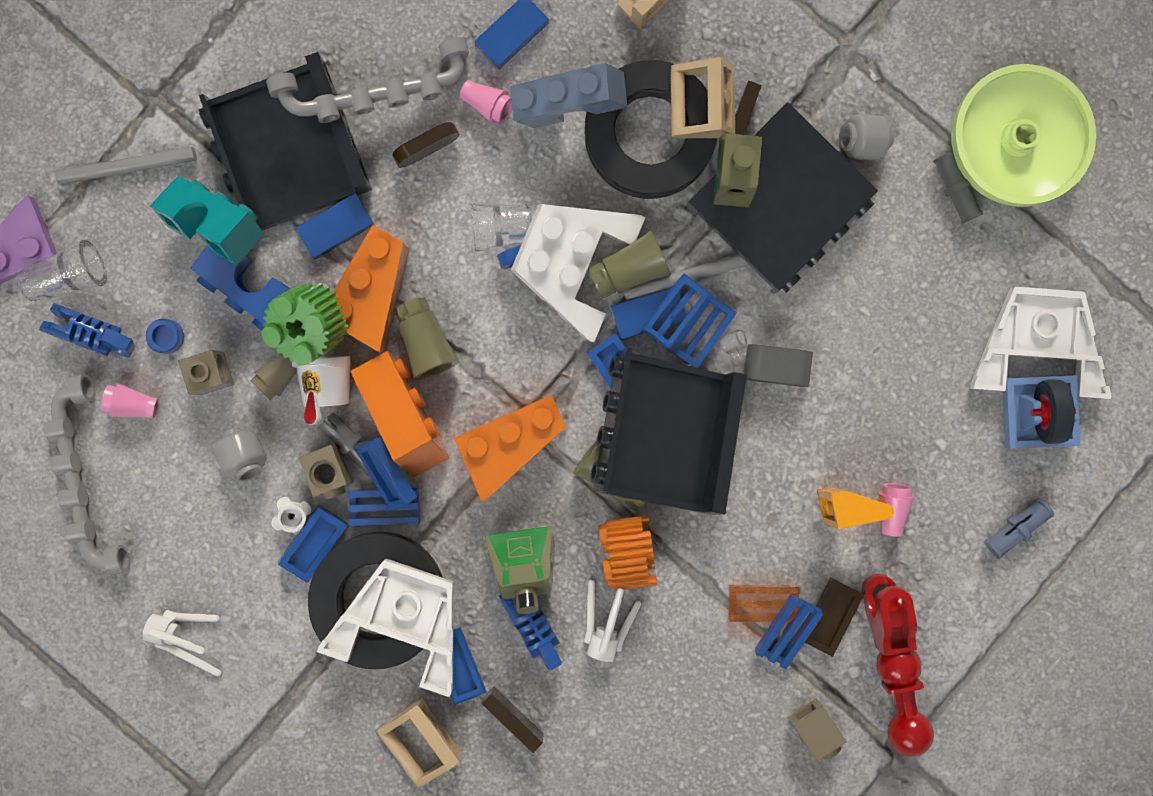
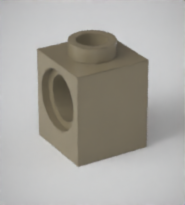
M210 350L178 360L189 395H204L234 385L224 352Z
M336 444L298 457L313 497L324 494L325 499L328 500L346 493L344 486L353 483L345 460L339 453L340 448ZM325 463L331 465L335 471V477L331 483L324 482L320 477V469Z
M817 698L788 717L817 762L822 758L827 760L834 757L841 751V746L847 743Z

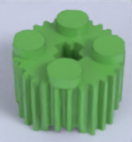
M304 283L272 299V302L268 304L269 308L264 311L266 315L263 316V319L266 321L263 324L265 328L261 331L264 343L269 347L277 348V353H282L284 359L289 357L290 362L295 361L301 366L319 359L344 340L343 337L347 335L345 330L349 328L346 320L342 319L345 315L340 311L342 306L337 305L336 291L331 292L329 286L324 288L323 283H319L314 287L312 283L308 285Z

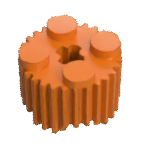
M648 515L606 520V524L599 525L601 546H603L604 553H609L610 558L603 560L605 580L607 581L608 588L614 587L615 591H617L618 588L628 590L658 586L656 574H649V569H655L650 531L643 532V528L650 527Z

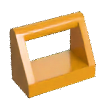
M834 487L817 489L824 524L836 529L890 519L895 513L894 508L889 504Z

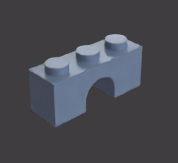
M607 63L510 86L513 120L532 128L564 122V114L569 112L585 111L596 115L627 108L624 72Z

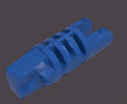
M53 303L50 311L58 318L69 321L67 327L65 328L48 321H43L39 327V330L46 334L106 356L112 352L129 358L135 348L132 338L120 334L121 328Z
M500 594L498 597L520 633L532 658L534 659L540 655L549 670H553L561 665L562 661L554 648L560 642L546 620L539 604L537 612L519 614L513 600L503 599Z

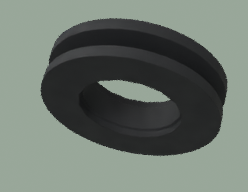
M643 60L619 68V70L624 72L627 105L636 99L650 96L665 99L671 104V65L675 64L661 60ZM685 75V127L708 124V90L696 76ZM624 108L596 115L586 112L585 144L593 167L610 186L632 197L658 199L684 190L702 174L717 143V138H685L684 145L678 154L666 162L652 165L640 163L626 155L617 142L615 133L616 120Z
M392 532L364 533L335 547L317 567L308 592L309 617L320 642L327 637L334 625L345 613L343 592L348 579L356 570L366 565L381 564L385 559H389L443 578L433 557L414 540ZM360 630L351 658L345 663L364 669H386L409 661L424 648L383 634H372Z

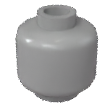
M854 114L840 128L839 145L850 159L879 160L886 155L889 148L893 145L895 134L888 119L881 114Z
M232 428L221 434V440L215 445L213 452L225 477L236 479L237 482H246L260 475L267 456L256 434L248 430L241 431L239 428Z

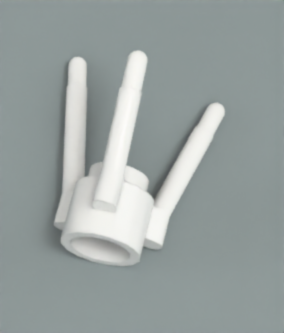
M589 580L587 630L584 642L589 644L587 655L600 661L613 662L616 651L621 652L624 639L636 617L641 602L639 600L635 601L617 635V632L613 629L624 593L623 588H618L606 627H597L595 632V581Z
M166 610L163 616L152 614L149 617L143 630L142 637L144 641L153 643L156 648L166 650L217 677L222 674L221 670L211 666V664L176 647L179 646L189 651L203 654L205 652L203 647L179 638L181 627L176 624V621L218 622L220 619L218 615L176 613Z

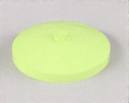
M1017 64L993 71L977 82L966 93L954 115L951 143L953 154L961 173L979 193L1000 204L1029 207L1051 201L1069 191L1079 182L1086 173L1094 155L1096 125L1088 101L1078 87L1068 78L1047 67Z

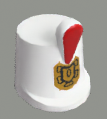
M350 356L320 357L302 366L298 365L295 361L292 362V367L297 368L303 407H306L304 420L307 424L315 425L321 421L320 407L349 404Z

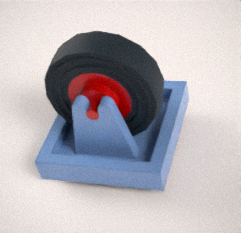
M1077 375L1007 378L1006 391H1003L1005 448L1080 446Z

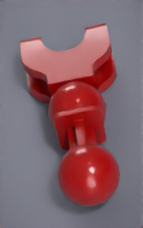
M874 574L863 582L862 593L864 594L865 612L872 630L875 647L880 651L877 656L876 669L879 677L882 679V687L888 694L893 695L896 715L893 716L888 725V739L892 747L900 754L916 757L930 749L934 740V730L929 719L918 712L914 691L924 688L923 682L919 679L922 662L916 651L917 620L914 604L910 594L903 588L898 587L891 578L884 574ZM879 584L886 585L887 588L879 591L876 599H874L873 590L875 586Z

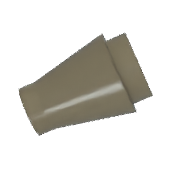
M282 354L254 372L256 375L250 381L271 400L274 396L277 395L279 397L297 372V368L292 367L289 357L284 359Z

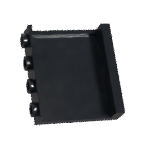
M319 52L305 56L307 64L283 72L294 74L298 91L293 96L298 101L308 102L326 94L337 95L327 65ZM267 79L213 99H209L204 94L199 95L203 106L198 109L199 115L207 129L211 128L215 139L211 141L212 150L217 160L223 161L227 172L223 174L224 183L231 194L235 193L239 205L247 206L256 214L258 219L255 222L262 231L339 203L354 193L361 195L372 190L343 109L338 110L340 114L339 119L328 123H320L317 115L297 116L285 109L279 98L270 96L266 83Z
M789 102L754 135L762 137L758 186L749 208L713 204L716 174L697 192L685 207L694 217L699 215L772 287L770 292L773 295L781 289L787 293L801 279L797 273L806 264L810 268L813 267L825 255L821 248L830 239L834 243L841 239L850 229L846 223L854 215L860 219L875 204L871 198L878 192ZM740 189L729 190L732 192H743V190Z
M625 348L616 352V356L614 355L611 358L608 370L609 376L612 377L610 391L608 390L605 393L602 408L606 412L605 422L597 434L596 444L597 447H600L598 462H594L590 476L591 483H594L593 492L709 515H725L747 375L737 372L722 374L633 354L632 348Z

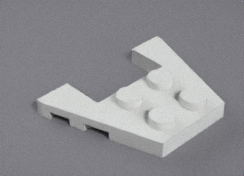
M538 204L511 271L542 300H545L552 306L562 319L570 323L580 333L579 335L587 341L595 342L606 313L575 300L601 234L607 235L628 246L636 241L646 217L636 214Z
M1028 287L1010 288L970 383V389L1006 391L1008 356L1075 360L1078 397L1111 399L1110 387L1106 386L1102 369H1105L1102 356H1098L1093 337L1096 333L1085 292Z
M385 559L334 625L327 637L318 646L317 652L348 662L359 631L363 627L430 650L431 653L419 687L450 697L453 691L454 581Z

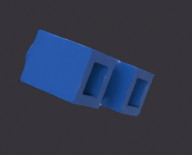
M207 246L190 268L199 275L196 281L213 293L216 289L227 296L224 302L240 314L246 310L255 317L252 323L262 331L265 328L263 324L266 322L263 319V316L266 315L264 311L269 308L268 304L272 302V299L290 290V288L272 277L263 289L250 293L244 285L243 278L246 269L253 260L245 255L235 265L213 253Z

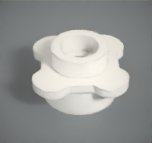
M281 497L277 501L278 511L276 516L272 518L271 524L275 530L282 529L297 535L306 522V516L311 513V506L306 501L297 503L291 501L288 497ZM293 513L295 517L293 519L288 518V514Z

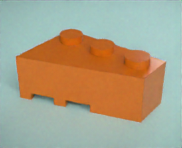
M372 225L334 291H336L335 296L338 299L337 305L342 306L340 311L345 314L342 319H345L346 324L349 325V328L345 330L347 334L379 353H384L388 349L387 343L395 317L394 309L402 285L409 248L404 242Z
M386 351L350 371L395 463L414 478L450 458L438 437L440 432L431 417H427L422 408L426 405L416 387L412 389L407 380L411 377V374L401 358L395 360Z
M553 395L454 437L482 503L566 428Z

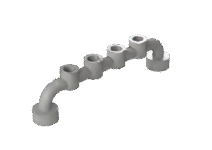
M451 38L439 45L442 60L451 63L450 69L444 73H425L416 79L407 81L392 80L383 86L374 88L359 87L348 93L336 96L332 94L321 95L308 102H301L294 98L293 94L298 91V86L292 73L273 75L266 80L270 96L279 98L282 106L290 113L297 116L317 115L320 123H328L340 118L338 110L352 107L354 115H365L375 110L373 103L387 100L389 108H397L409 102L407 95L421 93L422 100L424 101L439 98L443 94L441 88L456 83L462 76L464 58L469 55V50L465 38Z
M81 374L68 378L67 386L61 388L54 395L51 403L52 421L44 423L43 432L49 442L57 441L60 454L52 456L50 465L56 476L64 475L67 489H62L58 492V503L63 510L71 509L74 523L67 524L65 527V537L68 543L79 544L82 557L89 565L98 569H106L110 575H115L129 570L130 555L124 545L108 547L104 550L103 555L99 554L94 547L95 526L88 518L86 509L88 493L85 487L81 485L79 475L81 459L78 453L74 451L72 442L74 426L66 413V404L70 399L75 404L89 402L94 399L95 389L91 378L87 374Z

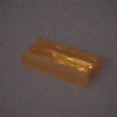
M729 585L728 620L730 622H773L778 613L736 612V608H782L786 600H736V594H793L799 597L800 587L798 585ZM796 606L786 622L792 621L800 607Z

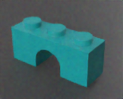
M177 176L150 205L168 228L188 239H191L198 233L213 253L235 265L244 258L264 235L255 222L258 217L250 208L243 204H240L239 207L234 205L229 198L220 192L216 194L211 193L197 180L190 182Z

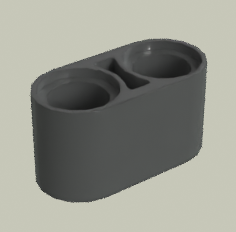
M747 344L744 374L747 375L746 380L809 387L813 352Z

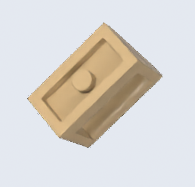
M722 57L671 65V137L720 138L725 133L735 134V66ZM685 75H708V124L685 127Z
M423 697L412 703L376 731L417 788L453 768L460 762L463 754ZM409 719L412 720L440 759L438 763L426 772L422 771L393 731V729Z

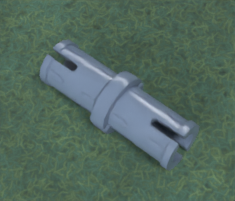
M1038 498L1035 503L1017 517L1012 515L1007 519L1008 524L992 537L984 541L985 545L996 558L1000 559L1020 541H1028L1032 537L1031 533L1055 516L1054 512L1044 500Z

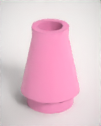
M467 80L460 91V99L467 102L491 123H504L512 111V100L505 90Z
M119 383L116 386L107 385L102 398L101 411L109 413L110 417H147L154 419L158 407V398L150 397Z
M898 483L883 484V490L879 492V501L891 505L895 513L892 518L882 520V534L895 537L903 536L904 526L914 500V496L911 495L912 487Z

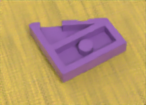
M24 197L0 224V284L59 260L39 207L33 197Z

